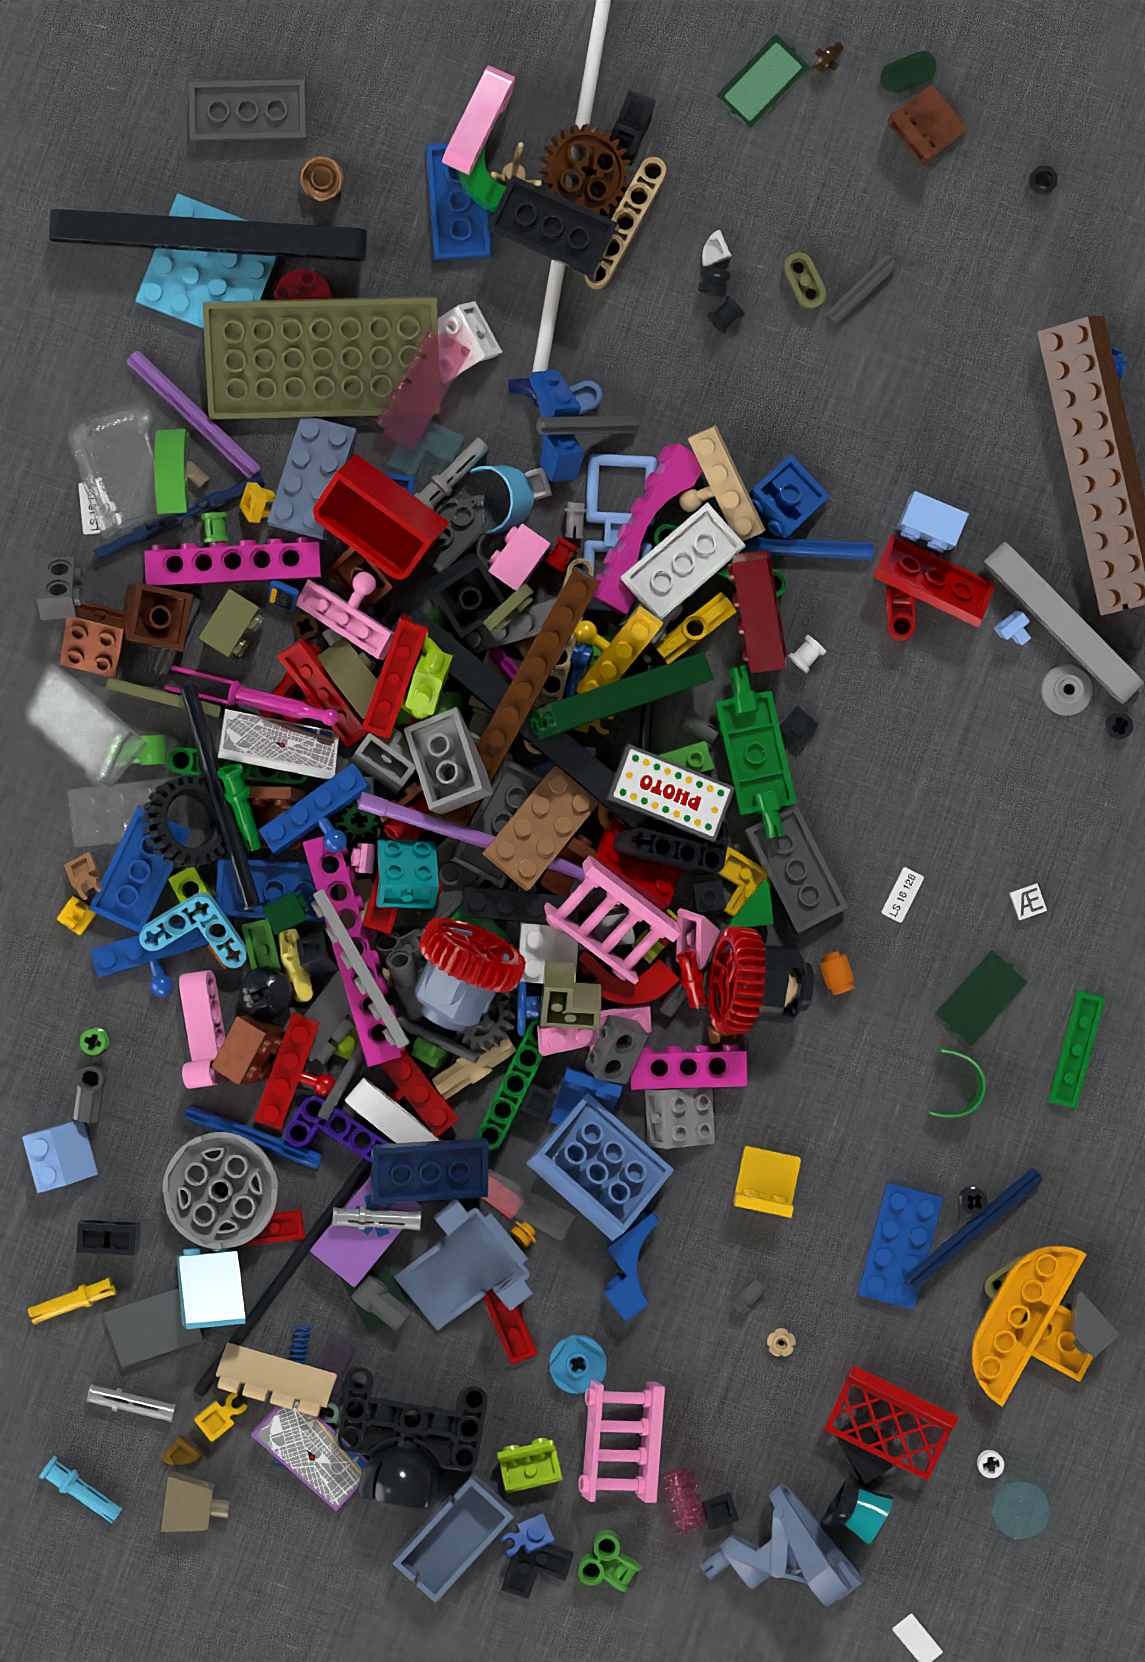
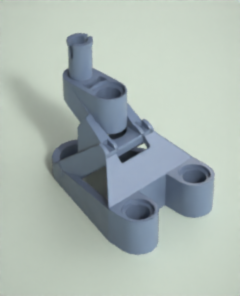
M782 1483L769 1493L775 1507L773 1510L772 1540L760 1548L745 1539L731 1535L720 1544L721 1549L700 1564L702 1571L714 1566L705 1573L710 1580L731 1564L751 1589L756 1588L771 1575L775 1578L783 1577L806 1583L817 1598L827 1607L836 1600L843 1599L863 1583L862 1577L848 1557L789 1487ZM797 1561L801 1569H796Z

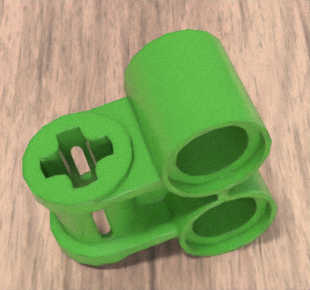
M603 1529L594 1538L595 1554H586L580 1559L578 1575L584 1584L596 1585L604 1578L612 1586L626 1593L629 1589L627 1585L636 1571L640 1572L642 1567L629 1556L619 1552L620 1541L614 1531ZM604 1539H610L615 1543V1546L610 1551H604L599 1547V1543ZM593 1563L599 1567V1571L595 1575H587L583 1568L587 1564Z

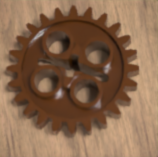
M589 124L582 125L581 130L578 125L570 127V132L567 129L561 130V138L557 135L551 138L553 145L544 147L549 156L540 157L539 160L545 163L546 167L538 169V172L546 175V178L541 180V185H548L549 189L547 191L605 216L610 214L609 207L615 209L619 206L616 199L621 200L625 195L621 189H626L630 186L629 183L624 181L625 177L632 175L631 172L624 170V166L628 165L630 160H622L621 156L626 152V149L617 150L616 146L620 140L616 139L610 142V131L600 135V126L594 127L590 132ZM572 147L577 148L580 153L578 161L571 156ZM590 147H591L592 150H593L591 156H590V150H589ZM599 156L603 157L606 161L605 170L598 166L597 159ZM565 175L572 179L571 189L564 185L563 178ZM591 184L596 185L599 190L597 198L590 192ZM579 189L581 197L577 196V192Z

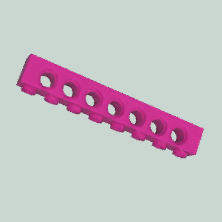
M325 836L303 842L317 892L324 889L339 917L343 913H350L355 917V925L351 929L346 930L352 941H359L363 945L364 951L361 957L382 995L389 994L385 977L379 978L376 967L381 966L377 950H370L368 939L373 938L372 932L361 927L362 919L359 911L365 909L360 893L354 895L351 883L357 882L353 867L351 865L346 867L343 855L348 854L347 847L339 853H332L325 848ZM328 857H333L339 862V868L334 873H327L322 868L323 861ZM335 885L344 886L347 890L346 898L342 901L333 900L330 896L332 887ZM325 918L326 925H327V927H329L330 925L328 924V922H327V920H326V918ZM339 941L334 944L332 942L368 1067L402 1057L400 1051L406 1050L405 1046L398 1049L396 1044L390 1046L387 1039L378 1042L371 1037V1029L375 1025L382 1024L385 1027L386 1025L382 1018L376 1021L373 1014H369L363 1009V1001L369 995L368 993L361 994L354 982L356 973L354 968L347 969L339 954L344 952ZM390 1005L389 1007L396 1018L393 1005Z

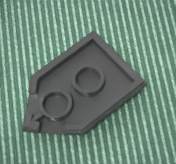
M484 495L472 496V498L466 499L447 498L435 508L436 513L450 522L444 533L424 557L438 573L454 564L483 535Z

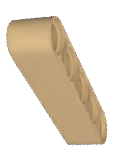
M649 157L643 161L611 220L617 222L622 217H628L632 220L633 226L628 230L620 229L618 234H614L611 242L616 243L620 250L613 256L605 253L599 266L606 274L603 280L592 282L589 276L584 274L585 282L590 288L598 290L607 286L653 203L666 176V166L660 158ZM650 166H655L660 170L661 175L656 179H651L646 176L645 170ZM635 192H643L647 197V201L638 205L631 200V196Z

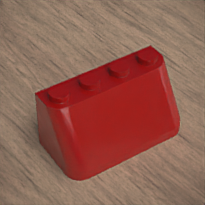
M357 453L335 473L313 508L314 518L321 526L390 577L398 580L407 578L450 524V522Z

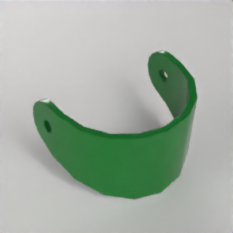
M937 1048L939 1052L955 1054L966 1058L975 1069L978 1088L974 1099L966 1108L953 1113L927 1111V1114L951 1118L972 1113L981 1104L986 1092L985 1076L980 1066L966 1054L955 1050Z

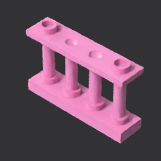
M589 855L582 863L585 880L559 909H556L548 902L544 905L546 921L558 931L560 929L564 930L610 965L613 973L623 981L628 979L635 985L639 980L633 967L659 938L667 937L674 942L681 934L678 924ZM601 886L607 891V897L585 922L578 926L567 916L593 887ZM620 903H623L629 908V914L603 943L589 934L616 904L620 905ZM645 920L651 925V931L624 960L611 951L638 921Z
M590 1380V1388H587L585 1393L588 1417L583 1475L579 1477V1491L588 1501L595 1502L596 1490L635 1491L637 1497L645 1503L657 1502L665 1386L658 1382L646 1381L645 1389L642 1392L604 1391V1385L597 1380ZM602 1404H641L644 1407L643 1418L639 1421L601 1420ZM600 1432L639 1433L642 1436L641 1447H638L637 1450L599 1449ZM598 1461L637 1462L639 1465V1476H636L635 1479L597 1478Z

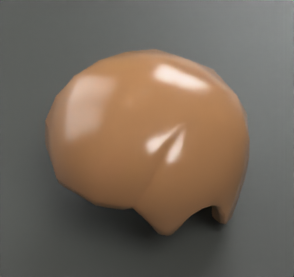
M317 156L308 160L301 170L300 182L305 193L315 200L327 201L335 198L343 189L345 180L343 170L331 158Z

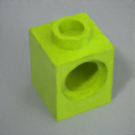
M198 866L187 868L168 878L180 903L189 898L184 891L185 885L189 881H193L198 885L199 892H205L213 896ZM198 901L196 909L193 910V912L206 906L207 903L201 904Z

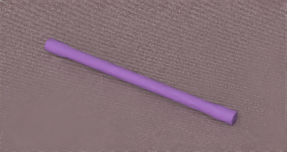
M365 792L361 793L357 809L379 816H387L485 849L496 837L391 803L387 799ZM556 856L547 867V869L578 878L582 882L585 880L582 864Z

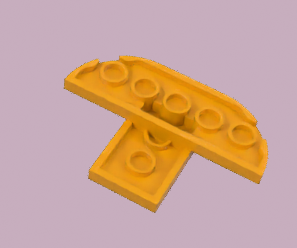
M1055 1245L1042 1247L1026 1254L1009 1270L975 1332L971 1349L973 1370L986 1394L1002 1407L1031 1355L1079 1382L1090 1365L1093 1357L1088 1352L1083 1355L1072 1343L1076 1339L1070 1332L1072 1310L1060 1304L1087 1255L1085 1252L1068 1246Z

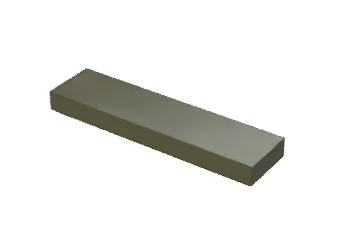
M110 678L107 681L106 689L186 709L183 698L180 695ZM201 701L204 714L222 718L224 710L222 706Z

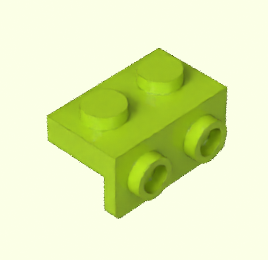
M539 1438L531 1441V1445L523 1447L510 1445L504 1447L502 1452L497 1453L506 1493L563 1480L553 1440Z

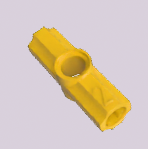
M721 592L694 614L688 616L680 625L669 632L660 643L654 644L653 648L666 664L672 663L695 644L701 642L709 633L737 611ZM691 622H697L702 626L703 632L698 636H692L688 633L686 626Z

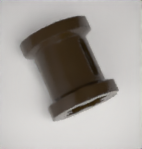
M302 614L295 617L292 629L295 636L304 641H310L318 636L320 625L317 619L310 614ZM310 620L313 631H307L305 635H302V629L299 628V624Z

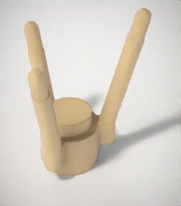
M523 142L518 143L512 163L504 167L501 175L494 171L491 173V176L499 184L503 183L507 187L512 175L525 180L524 168L519 164L524 146ZM525 180L536 186L542 184L540 180Z

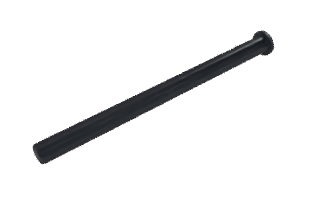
M195 684L184 685L180 688L243 901L244 908H241V910L245 911L262 906L264 902L260 903L231 803L225 800V787L222 779L217 774L220 765Z

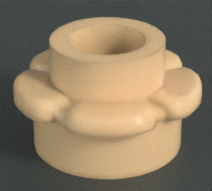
M779 1328L769 1334L767 1344L770 1346L769 1351L774 1356L783 1355L785 1357L793 1352L796 1340L792 1333H788L787 1329ZM780 1340L784 1341L783 1345H779Z

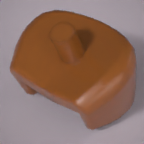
M713 1024L708 1025L709 1040L713 1044H721L737 1038V1034H726L716 1030Z

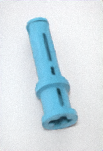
M54 1455L39 1475V1478H46L59 1487V1492L65 1494L68 1492L112 1524L121 1512L122 1507L86 1484L78 1477L79 1474H77L76 1470L71 1471L57 1461V1457Z

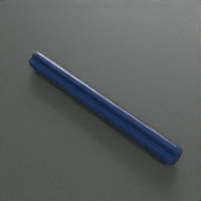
M1033 1168L1026 1172L986 1207L985 1211L977 1214L905 1275L904 1279L909 1287L915 1290L1037 1187L1043 1181L1039 1172Z

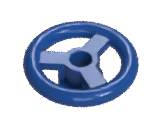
M523 981L518 983L517 1034L522 1037L526 1034V1019H541V996L526 997V982Z

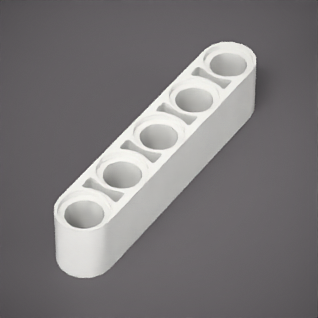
M363 1078L345 1099L355 1111L395 1143L443 1141L366 1078Z

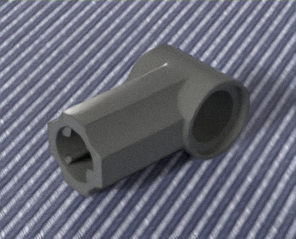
M90 1063L86 1065L77 1076L78 1087L73 1114L74 1120L86 1123H98L103 1088L107 1079L106 1070L100 1064ZM87 1071H94L98 1074V1084L92 1085L86 1081L85 1074Z
M369 1274L354 1291L351 1298L369 1313L373 1312L396 1331L412 1310L388 1292L389 1289L374 1275Z

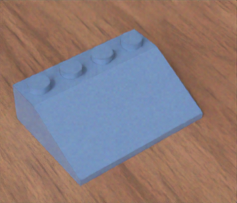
M589 1093L580 1100L526 1162L531 1169L612 1241L628 1229L674 1171L671 1166Z

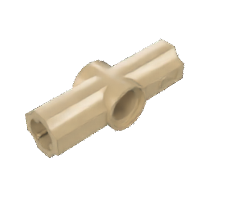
M501 1038L499 1040L500 1047L491 1044V1049L488 1052L482 1048L480 1051L472 1048V1050L480 1053L476 1064L459 1057L455 1064L437 1074L432 1081L444 1099H448L468 1084H474L489 1074L494 1066L513 1055L517 1049L510 1038L508 1040Z

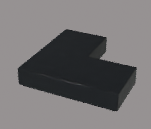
M552 1544L530 1553H526L524 1546L520 1547L518 1552L511 1557L501 1591L529 1600L537 1572L565 1581L574 1552Z

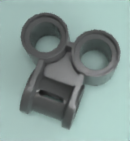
M424 928L414 929L402 937L391 931L390 935L380 934L375 940L381 964L390 971L396 987L407 988L415 984L418 980L417 970L426 965L427 959L421 954L420 942L417 937L421 938Z

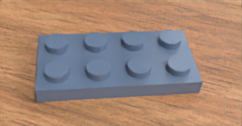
M313 417L300 418L267 520L268 525L324 540L327 529L315 520L313 508L335 473L349 461L358 434L356 428Z

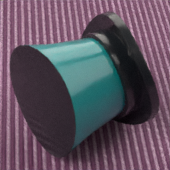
M850 1472L825 1511L822 1522L828 1526L844 1524L869 1545L887 1518L894 1499L893 1496L860 1487V1484L853 1482L854 1474Z

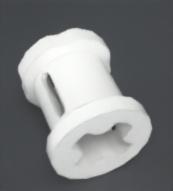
M807 635L801 647L795 653H790L788 657L801 670L808 673L810 670L809 666L820 654L824 655L826 650L811 636Z

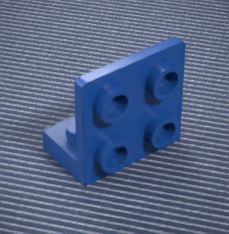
M567 1067L550 1121L559 1125L587 1093L613 1115L623 1086L619 1083L596 1079L594 1075Z

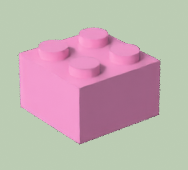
M523 523L519 528L512 527L504 539L507 545L503 551L496 550L487 563L488 567H490L488 572L491 577L512 592H516L522 585L528 582L551 549V543Z

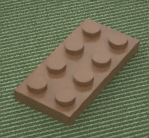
M554 765L482 854L525 891H528L600 802L557 765Z

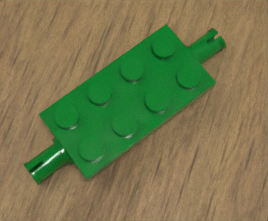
M747 666L728 669L734 695H732L731 699L715 702L714 708L731 783L735 787L733 792L738 814L743 816L759 812L763 817L766 838L781 837L785 833L783 832L779 810H781V807L794 805L797 802L772 692L755 693L750 687Z

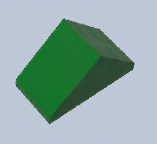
M762 879L727 925L729 927H755L774 924L770 887L766 880Z

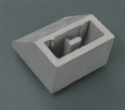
M393 728L389 739L369 732L350 760L395 794H398L416 769L406 736Z

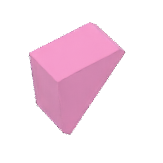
M680 908L677 910V924L681 934L677 938L676 962H679L677 959L678 953L682 952L683 957L686 958L684 950H693L696 953L698 969L701 970L710 955L720 930L705 916Z

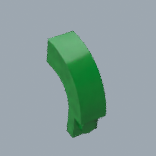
M485 143L469 175L459 170L456 171L466 193L478 205L494 213L506 186L496 182L486 169L484 158Z

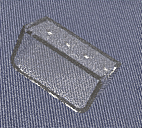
M53 662L43 671L24 711L27 716L25 722L37 732L42 729L47 734L45 740L57 750L62 747L67 752L65 758L77 768L82 765L87 770L85 776L97 786L102 782L111 788L148 744L70 673Z

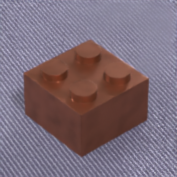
M253 1015L237 1016L211 1068L239 1085L264 1081L272 1071L273 1066L271 1063L275 1055L278 1054L286 1030L268 1019L261 1020Z

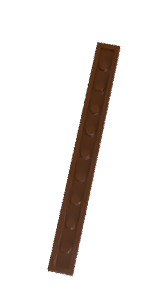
M577 567L570 574L476 747L485 766L490 784L602 582ZM482 799L445 814H439V816L450 822L467 827Z

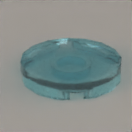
M1030 1481L1007 1482L998 1489L993 1497L992 1515L994 1522L1003 1533L1011 1538L1025 1539L1034 1537L1043 1530L1049 1520L1050 1506L1048 1498L1039 1486Z

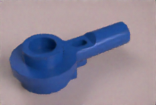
M583 643L581 647L576 645L570 658V662L574 663L573 672L568 677L564 689V694L567 696L575 695L580 678L584 677L589 667L594 649L589 648L588 644Z

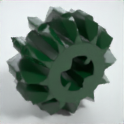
M354 800L344 808V811L340 810L335 814L337 817H341V819L334 821V826L343 827L340 831L345 835L350 832V842L354 843L357 835H359L362 843L367 841L365 833L368 832L372 837H375L377 834L372 826L382 827V822L374 819L380 817L379 815L357 809L358 802ZM356 812H360L362 816H365V819H361L363 823L359 825L355 821H351V817L355 818L353 814Z

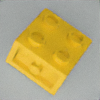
M745 1146L733 1198L734 1206L791 1218L794 1208L792 1201L801 1158Z

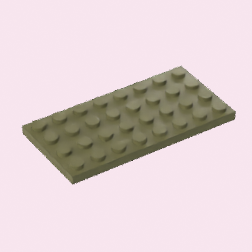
M437 296L203 302L209 419L441 414Z

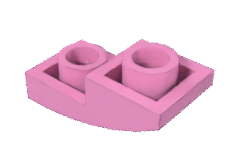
M357 843V848L352 849L351 866H355L354 872L374 873L377 844Z

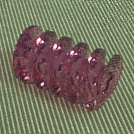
M688 1468L674 1469L658 1476V1480L667 1481V1484L660 1489L662 1492H670V1495L663 1500L664 1503H673V1506L667 1510V1514H676L677 1516L670 1521V1525H679L680 1527L675 1533L698 1529L707 1522L706 1517L700 1515L704 1511L703 1505L696 1504L701 1498L700 1494L693 1493L698 1487L697 1483L690 1482L694 1478V1473L686 1471Z

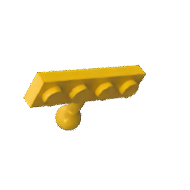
M639 606L610 643L597 634L596 626L592 622H579L574 631L576 640L582 644L591 643L602 653L584 674V677L580 679L576 691L580 694L618 681L659 631L663 622Z

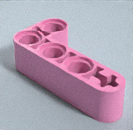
M490 65L487 66L449 142L442 159L443 164L467 175L471 173L499 114L504 113L510 101L515 83L514 76Z
M211 970L182 974L179 979V988L192 1059L191 1062L185 1063L182 1068L184 1084L188 1089L228 1082L229 1078L211 1068L226 1039L215 976Z

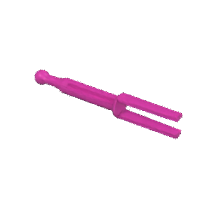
M173 664L170 667V670L231 684L228 701L199 694L200 700L228 707L241 704L298 719L312 718L323 721L328 726L336 724L339 719L338 713L333 709L321 710L311 707L303 701L242 687L238 680ZM165 685V691L181 695L180 689Z

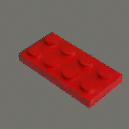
M891 534L873 575L874 578L881 580L885 584H889L976 627L983 620L996 585Z

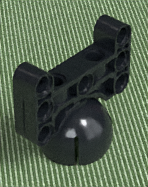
M363 1367L349 1369L343 1384L335 1430V1443L343 1451L368 1455L370 1457L360 1476V1497L367 1500L377 1499V1501L387 1504L419 1509L424 1507L425 1509L432 1510L437 1503L440 1493V1479L437 1468L468 1471L473 1469L478 1461L488 1402L486 1392L474 1385L464 1387L459 1392L456 1411L371 1397L373 1388L372 1373ZM357 1372H363L366 1376V1383L361 1388H355L352 1384V1377ZM471 1391H476L480 1396L479 1403L474 1407H469L466 1403V1396ZM352 1401H358L361 1405V1412L356 1417H350L347 1414V1406ZM410 1410H414L418 1415V1421L412 1427H408L404 1422V1416ZM466 1420H472L475 1425L474 1432L469 1436H464L461 1432L462 1423ZM371 1424L390 1427L391 1432L369 1427ZM352 1430L356 1434V1441L352 1446L346 1447L342 1443V1435L344 1432ZM428 1434L445 1436L448 1441L427 1437ZM467 1449L470 1453V1459L466 1464L459 1465L456 1461V1455L460 1450Z

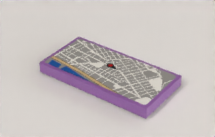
M296 1400L293 1410L276 1405L254 1429L251 1436L337 1511L359 1487L360 1476L368 1460L362 1454L341 1450L335 1443V1430L319 1416L316 1417L298 1412L300 1400ZM341 1438L344 1446H352L345 1439Z

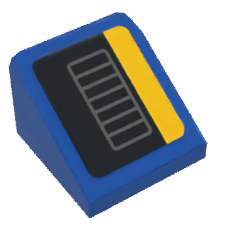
M272 580L267 601L293 612L300 591L277 580Z

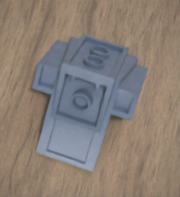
M453 1199L433 1215L436 1222L447 1235L394 1276L396 1281L437 1331L486 1295L485 1293L491 1288L509 1311L533 1294L525 1283V1280L530 1277V1272L523 1264L528 1259L523 1251L487 1208L483 1212H480L477 1208L467 1212L457 1199Z

